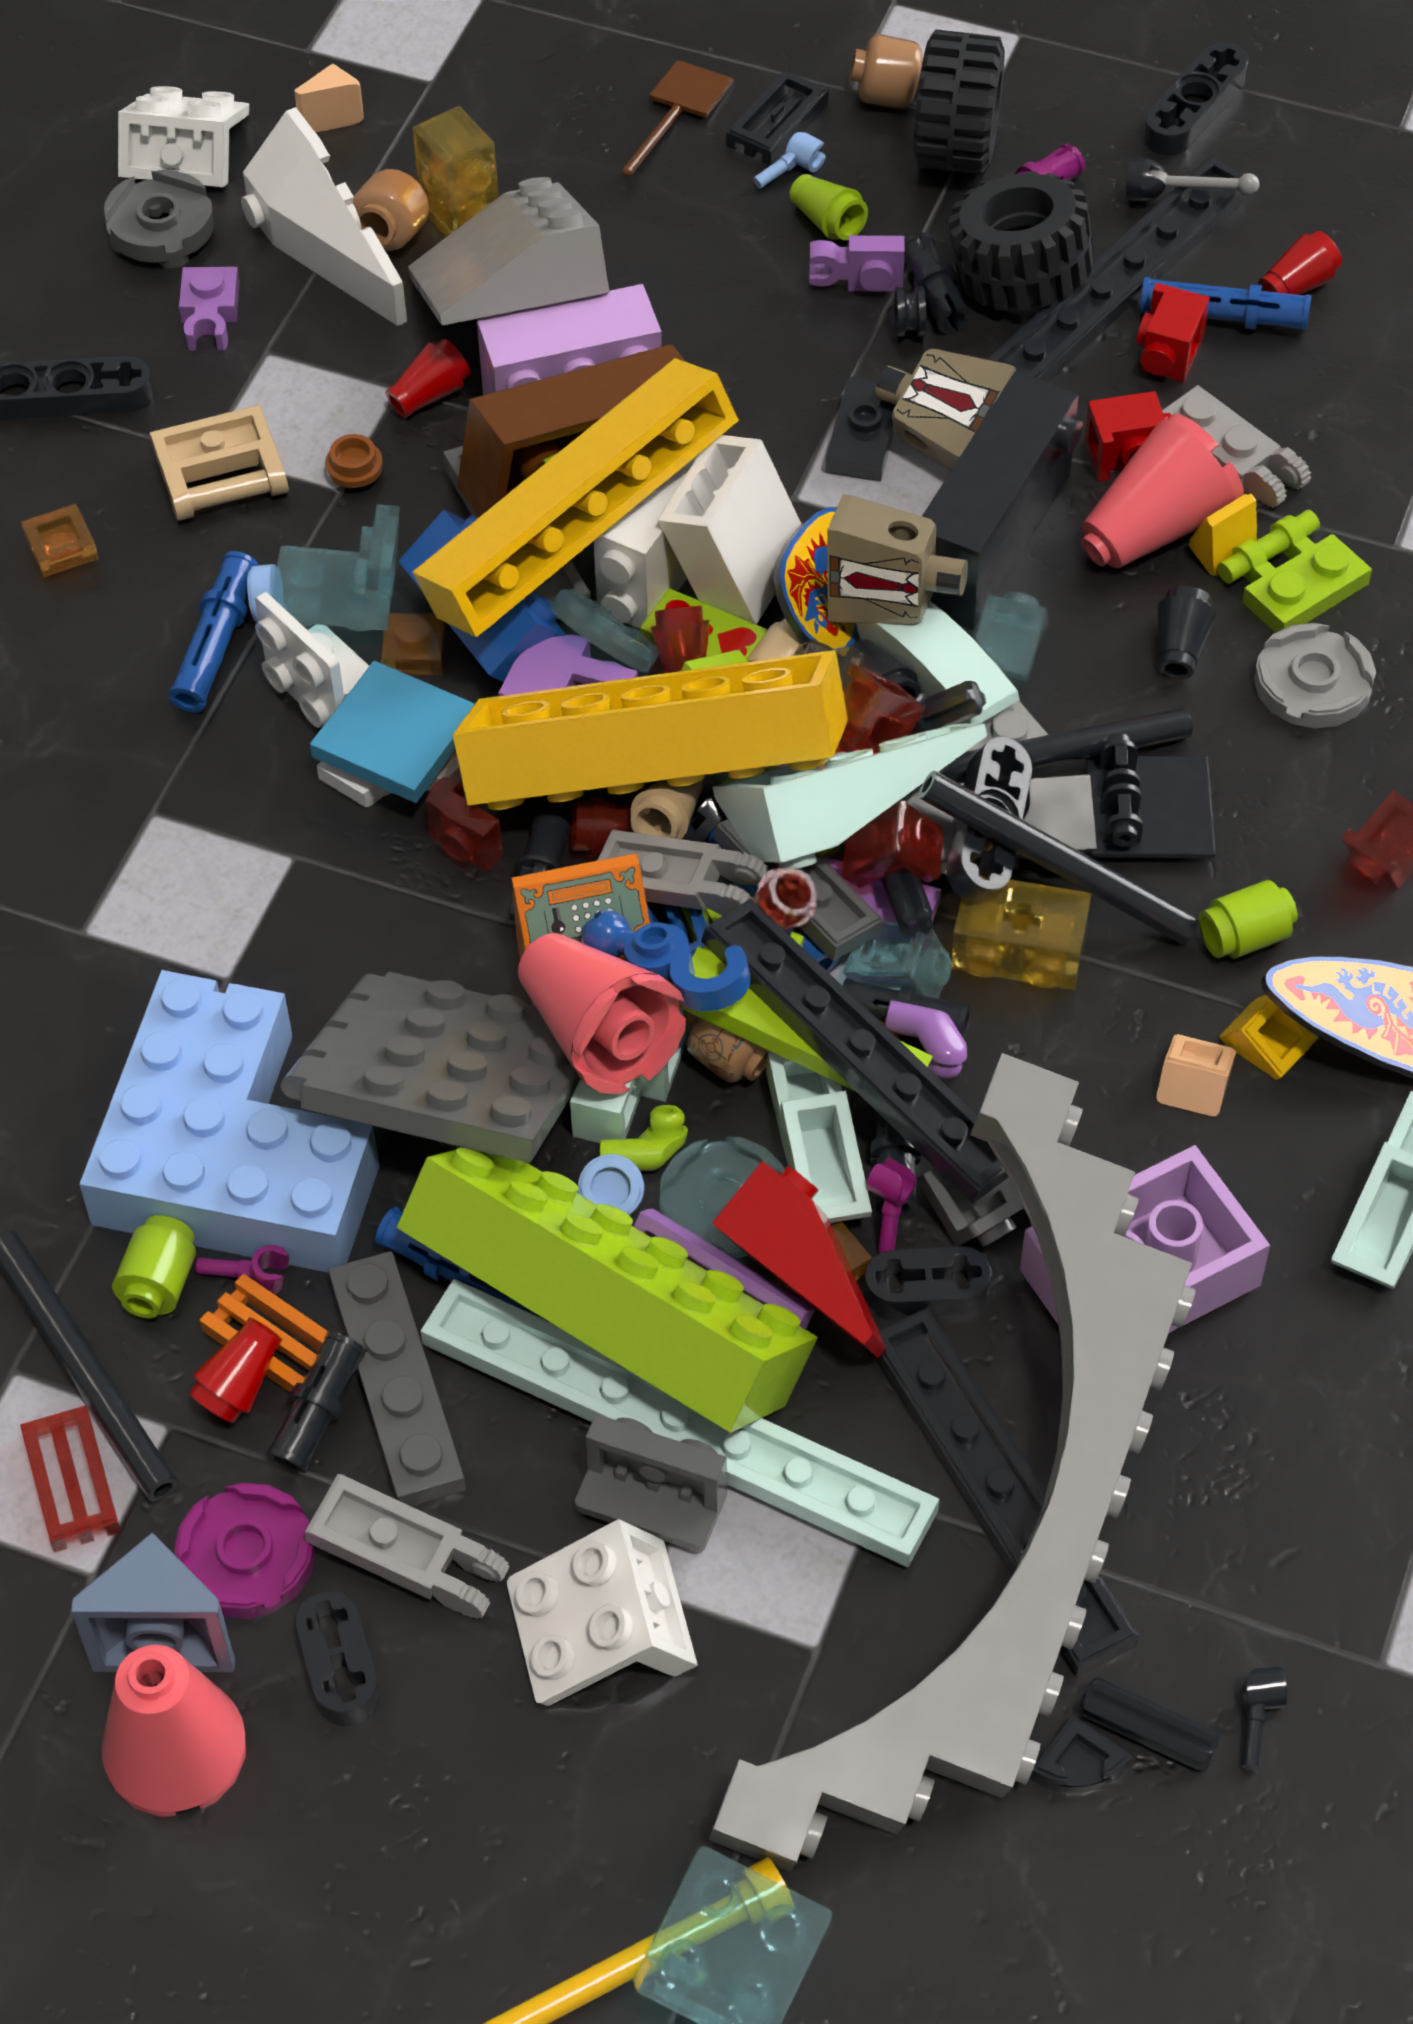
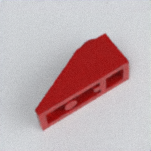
M762 1161L712 1224L729 1241L812 1307L816 1308L817 1311L875 1357L879 1358L886 1349V1346L827 1215L812 1200L819 1190L792 1167L787 1166L779 1174Z

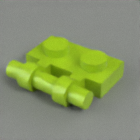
M1306 510L1296 517L1291 515L1283 517L1271 525L1270 533L1256 541L1247 539L1232 548V556L1217 565L1218 574L1224 582L1230 584L1243 576L1251 583L1245 587L1242 603L1275 633L1291 625L1308 623L1369 585L1372 568L1334 534L1329 535L1316 544L1307 537L1320 528L1319 519L1311 510ZM1281 552L1290 559L1277 568L1268 562V560Z

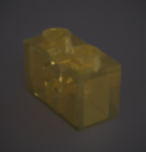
M460 106L412 127L418 183L422 186L428 197V218L446 237L499 197L495 143Z
M1009 880L1002 889L985 902L974 903L961 898L954 930L951 969L966 971L982 978L995 976L1030 982L1041 988L1060 987L1075 990L1087 931L1092 893Z

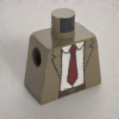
M932 348L924 352L913 374L892 366H886L877 381L875 396L896 405L892 413V420L898 437L904 443L951 471L1016 369L1009 364Z
M843 494L827 529L828 621L842 623L916 624L922 621L933 592L962 596L967 581L968 561L936 555V525L931 519Z

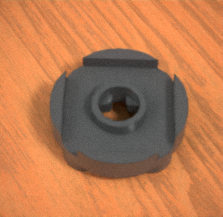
M173 170L151 171L152 180H144L137 184L135 183L134 176L122 181L110 192L104 204V215L110 247L113 251L129 258L143 262H158L165 268L172 269L185 265L189 260V254L201 248L214 230L215 222L212 203L207 197L204 185L191 175ZM163 213H169V216L163 219H150L158 218Z

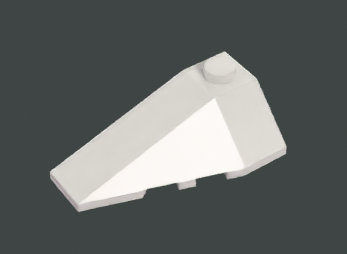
M296 107L287 110L243 171L246 196L241 198V205L246 219L253 228L260 227L275 247L397 326L407 322L403 281L371 227L361 229L360 219L353 205L354 197L347 184L344 182L337 186L334 185L328 170L323 164L329 161L330 155L320 138Z

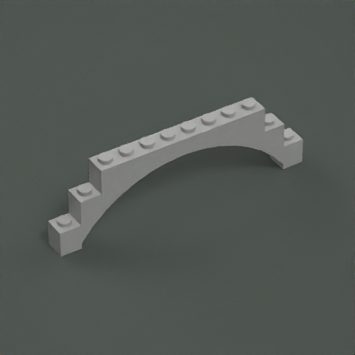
M1002 1053L970 1134L988 1142L1015 1186L1037 1235L1053 1288L1061 1338L1063 1397L1057 1451L1042 1510L1015 1572L991 1610L961 1646L914 1689L879 1713L813 1748L761 1766H755L739 1759L708 1839L712 1842L760 1861L769 1857L776 1867L790 1872L796 1864L799 1854L811 1859L815 1854L828 1817L815 1812L817 1805L897 1835L906 1824L908 1817L920 1821L935 1781L923 1775L925 1769L1001 1799L1013 1788L1015 1781L1026 1785L1030 1778L1040 1750V1743L1029 1738L1038 1713L1049 1717L1058 1698L1064 1676L1052 1672L1061 1646L1072 1650L1079 1636L1086 1615V1609L1075 1605L1084 1580L1093 1584L1096 1582L1103 1566L1109 1543L1098 1540L1104 1519L1106 1515L1117 1518L1124 1504L1131 1478L1120 1475L1127 1452L1131 1451L1139 1454L1145 1442L1153 1418L1152 1414L1142 1411L1149 1388L1160 1391L1166 1380L1174 1357V1351L1164 1348L1171 1325L1182 1328L1196 1289L1185 1285L1192 1262L1125 1237L1139 1198L1128 1194L1135 1171L1069 1147L1083 1111L1082 1108L1071 1105L1079 1084L1078 1081Z

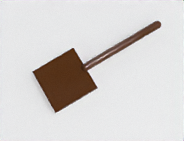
M677 60L649 94L650 100L671 106L672 108L624 166L622 174L625 177H630L682 110L706 118L732 86L734 78Z

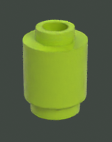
M1265 880L1212 900L1209 908L1199 913L1198 920L1202 938L1210 953L1216 958L1228 955L1230 958L1236 959L1290 938L1293 932V923L1297 921L1298 913L1289 891L1283 887L1278 888L1271 880Z
M154 1215L147 1218L144 1225L134 1230L112 1284L115 1296L131 1314L143 1318H153L157 1315L171 1313L176 1308L196 1257V1249L193 1245L195 1235L188 1225L173 1217Z

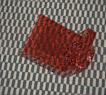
M459 767L449 777H443L438 780L426 799L430 837L441 843L443 848L453 858L462 862L468 860L488 872L503 857L499 820L476 805H467Z
M1395 790L1389 794L1358 834L1348 829L1341 838L1351 854L1347 863L1361 876L1375 885L1381 878H1384L1399 889L1413 872V803Z
M901 799L845 840L841 877L854 886L861 888L904 867L929 883L940 876L944 829Z

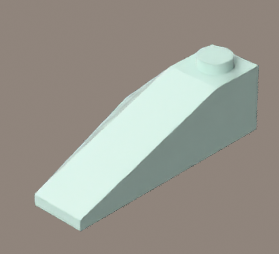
M953 724L882 742L878 745L880 753L873 754L872 749L834 754L833 758L827 759L825 769L818 770V767L809 770H792L789 766L765 771L756 776L713 786V792L716 801L730 820L750 854L759 857L764 862L778 863L781 871L798 869L816 863L815 852L838 846L920 786L932 771L939 772L987 737L985 724Z

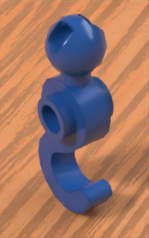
M600 910L594 914V918L586 922L582 927L583 944L617 958L624 955L627 962L666 978L681 992L684 1001L679 1000V1002L689 1009L698 1011L723 1009L740 1000L750 987L748 961L740 946L732 945L725 950L727 967L724 972L713 978L702 979L694 976L695 970L688 938L684 931L675 925L655 922L646 924L633 932L624 916L616 911Z

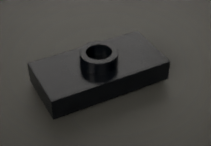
M848 376L826 456L825 472L882 480L895 431L892 413L896 405L876 398V380Z

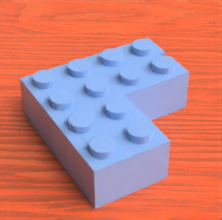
M161 970L79 1184L91 1225L133 1233L136 1228L144 1225L147 1218L154 1215H164L176 1218L192 1229L195 1235L194 1246L253 1257L255 1251L260 1247L276 1245L288 1253V1265L327 1273L328 1268L348 1262L379 1169L373 1125L269 1104L292 1039L284 993L229 983L226 993L219 992L216 980Z

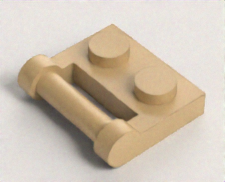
M260 405L150 432L152 447L177 521L193 518L194 511L267 492H270L272 497L289 493L286 474ZM259 464H261L263 469L189 489L186 486V483Z

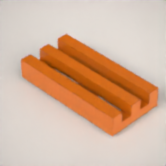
M244 1273L235 1282L236 1290L231 1295L225 1292L217 1301L219 1308L213 1314L207 1311L199 1320L202 1332L223 1346L238 1332L228 1325L233 1318L243 1325L249 1317L254 1318L283 1339L276 1350L286 1354L308 1370L311 1369L317 1355L251 1310L246 1304L249 1303L317 1351L320 1350L325 1340L324 1337L328 1332ZM274 1356L265 1375L290 1393L296 1383H303L305 1379Z

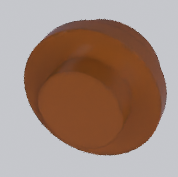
M348 434L333 442L326 456L325 466L328 477L337 485L347 488H359L369 485L380 476L383 469L381 452L369 438L359 434Z

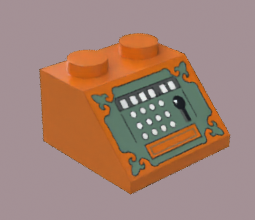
M637 853L511 878L517 946L520 959L532 942L546 934L558 933L582 943V927L586 922L594 918V914L600 910L618 912L626 918L633 932L650 923ZM624 955L618 957L619 959L626 961Z

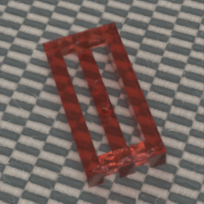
M87 1405L20 1424L53 1552L67 1549L66 1542L76 1539L80 1540L81 1545L95 1541L93 1534L103 1531L107 1532L108 1537L122 1533ZM76 1425L79 1428L101 1513L91 1516L87 1514L65 1431L66 1428ZM49 1433L53 1437L74 1521L64 1524L60 1522L39 1441V1436Z

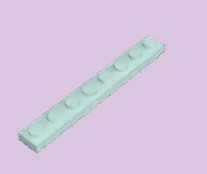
M453 1279L420 1331L423 1345L592 1422L595 1414L613 1420L622 1417L631 1418L646 1425L653 1433L677 1441L683 1439L701 1441L711 1446L719 1455L727 1457L728 1485L906 1567H909L938 1513L939 1498L762 1418L729 1433L554 1324L456 1279Z

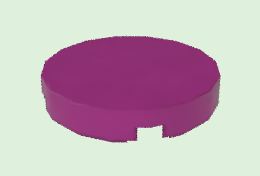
M238 1483L225 1487L226 1492L217 1494L210 1500L207 1495L193 1505L179 1526L174 1553L219 1599L223 1617L252 1619L276 1612L297 1597L312 1575L316 1546L305 1542V1531L310 1523L295 1499L270 1485Z

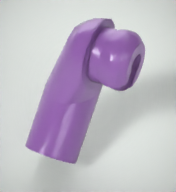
M891 1000L885 1027L891 1033L918 1038L925 1052L933 1056L928 1068L938 1078L951 1079L958 1076L962 1070V1063L967 1059V1044L950 1016L940 1010Z

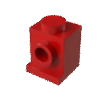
M1156 282L1152 293L1150 313L1146 312L1144 314L1136 340V345L1144 347L1140 357L1141 371L1181 382L1185 381L1205 335L1210 297Z
M1156 391L1088 402L1084 441L1098 482L1110 480L1111 471L1124 469L1158 422L1164 420L1167 416L1168 419L1172 416L1171 413H1163Z

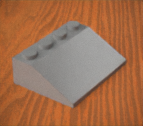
M549 177L527 179L518 183L519 190L502 194L409 265V277L441 325L610 293L599 224L559 182L552 183Z

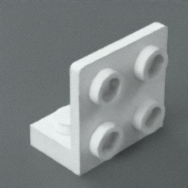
M158 86L150 88V94L136 97V101L118 112V177L131 178L134 176L135 179L152 180L151 171L173 170L191 175L203 185L224 187L228 184L229 129L249 115V103L234 102V94L227 92L202 93V98L182 97V89L176 87Z
M264 592L255 598L259 621L256 623L255 629L263 644L265 661L262 663L263 672L269 683L278 692L283 693L287 691L298 701L302 712L309 722L315 727L320 728L325 725L369 665L324 623L320 621L307 630L267 592Z
M620 1519L515 1573L507 1580V1587L525 1661L537 1703L550 1706L636 1661L673 1677L698 1666L664 1540Z

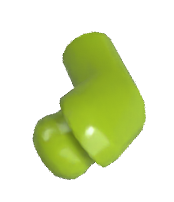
M674 1105L657 1106L650 1113L651 1126L638 1139H600V1156L607 1154L623 1156L632 1161L639 1171L659 1169L685 1144L688 1129L683 1125L685 1121L683 1111Z

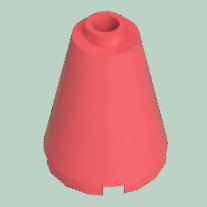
M1173 414L1169 419L1167 416L1164 420L1158 422L1081 525L1084 535L1081 539V545L1093 562L1102 567L1108 564L1113 568L1119 569L1197 530L1208 516L1244 495V487L1232 462L1230 461L1224 467H1221L1211 453L1219 445L1209 433L1196 422L1181 414Z
M558 933L546 934L532 942L520 959L518 977L578 1077L599 1093L621 1094L630 1091L624 1084L640 1075L650 1080L663 1069L675 1054L686 1026V1018L679 1013V1000L684 1001L681 992L666 978Z
M148 1645L136 1649L121 1662L115 1676L102 1740V1761L108 1779L112 1783L115 1792L133 1808L159 1817L177 1816L176 1811L187 1810L198 1805L200 1809L216 1803L236 1782L246 1758L245 1729L237 1707L221 1689L174 1649L163 1645Z

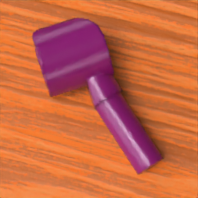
M891 1158L886 1159L884 1165L876 1164L871 1170L866 1183L868 1191L885 1199L882 1207L879 1254L895 1250L898 1220L902 1205L911 1196L917 1182V1178L911 1169Z
M266 1245L255 1251L252 1261H232L199 1257L196 1261V1273L236 1277L237 1279L244 1273L276 1295L283 1288L284 1277L278 1274H267L262 1270L266 1268L276 1270L287 1269L289 1255L279 1246Z

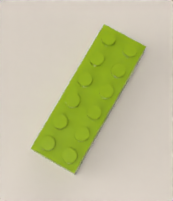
M457 1148L453 1151L426 1158L396 1228L729 1433L786 1406L818 1338L799 1326L801 1321L793 1312L779 1305L760 1303L743 1292V1284L733 1276L717 1270L707 1271L687 1259L688 1252L681 1245L663 1237L648 1236L632 1226L633 1219L624 1211L607 1204H595L578 1194V1186L563 1175L549 1171L541 1172L526 1162L469 1148Z

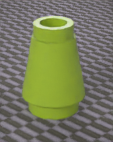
M809 174L798 177L790 189L791 202L831 240H849V235L857 236L865 226L868 217V207L863 201L861 194L855 189L812 177Z

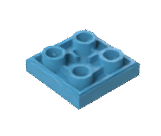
M374 660L310 743L311 756L417 803L456 750L453 733L475 704Z

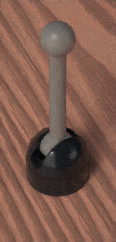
M1130 157L1126 174V198L1128 202L1153 201L1162 195L1166 186L1236 189L1243 195L1249 196L1257 192L1259 180L1251 173L1244 174L1240 178L1168 176L1164 168L1156 160Z

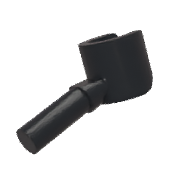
M1280 1667L1253 1669L1249 1672L1241 1687V1699L1243 1708L1246 1711L1245 1721L1247 1722L1241 1767L1245 1769H1259L1266 1722L1264 1709L1286 1708V1679L1284 1670Z

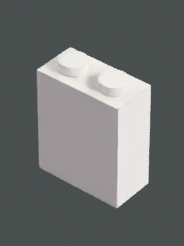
M725 435L717 438L698 455L658 519L698 600L757 625L776 593L773 581L775 562L786 541L801 525L762 440Z
M698 455L593 541L597 611L606 614L612 620L619 623H628L640 628L668 588L678 591L686 581L687 576L667 540L658 519Z

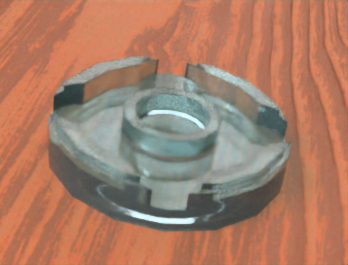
M561 589L549 607L559 619L582 637L632 668L648 673L659 656V649L640 631L634 627L632 629L628 626L626 627L611 615L610 610L573 589Z
M726 1137V1142L716 1141L709 1143L708 1138L694 1142L672 1158L661 1177L660 1212L734 1259L747 1256L746 1253L729 1241L712 1222L762 1161L779 1174L784 1171V1168L765 1147L744 1138Z

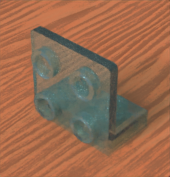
M377 504L373 527L362 526L360 552L282 546L280 548L271 597L303 626L319 624L347 627L354 631H368L371 629L388 631L397 568L400 506Z
M700 1846L633 1979V1983L638 1993L699 2024H782L832 1920V1912L827 1907L707 1846Z

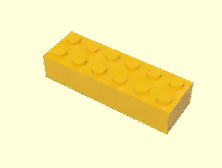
M836 650L482 698L478 699L453 733V739L467 805L487 803L488 808L491 810H503L522 804L524 798L547 795V799L550 802H564L582 796L584 790L607 787L609 794H625L641 789L644 786V782L667 780L670 786H686L700 782L705 778V774L728 772L730 778H748L763 773L766 766L789 764L792 770L814 769L824 765L828 758L834 757L847 725L848 717Z

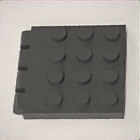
M388 972L385 977L366 974L360 978L346 999L324 1025V1028L317 1034L281 1082V1089L287 1097L301 1101L302 1109L531 1163L575 1091L580 1078L534 1005L526 1004L521 998L513 995L499 994L491 996L466 990L462 985L453 981L437 980L431 982Z

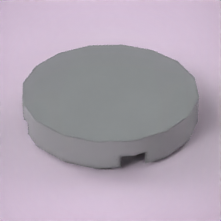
M1318 623L1291 625L1274 633L1264 643V649L1258 655L1254 673V683L1258 697L1271 713L1294 725L1313 729L1335 727L1356 718L1370 701L1376 674L1370 652L1356 637L1345 631L1342 637L1337 633L1329 632L1330 626Z

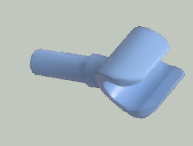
M804 132L795 133L787 145L785 155L753 177L754 183L761 189L786 171H790L796 165L812 173L816 172L825 161V154L818 151L824 145V142Z

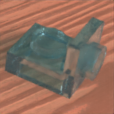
M1013 591L1005 592L1004 597L988 594L975 642L996 663L1005 676L1028 681L1041 634L1046 632L1048 617L1046 608L1038 606L1039 601L1036 598Z
M897 922L883 923L881 934L851 951L843 973L846 978L853 979L856 982L886 988H901L902 985L915 987L916 994L939 998L943 986L950 978L951 958L932 928L926 934L917 932L910 937L900 931Z

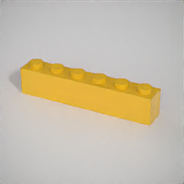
M674 358L416 568L412 573L437 619L477 638L736 424L739 420L718 374Z

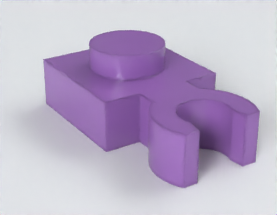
M849 235V247H838L835 243L826 240L810 242L809 284L828 286L838 280H848V291L895 292V287H903L904 236Z
M183 267L179 311L181 322L184 323L185 340L189 351H196L197 339L203 335H214L217 350L226 349L228 334L225 322H237L240 290L238 267Z

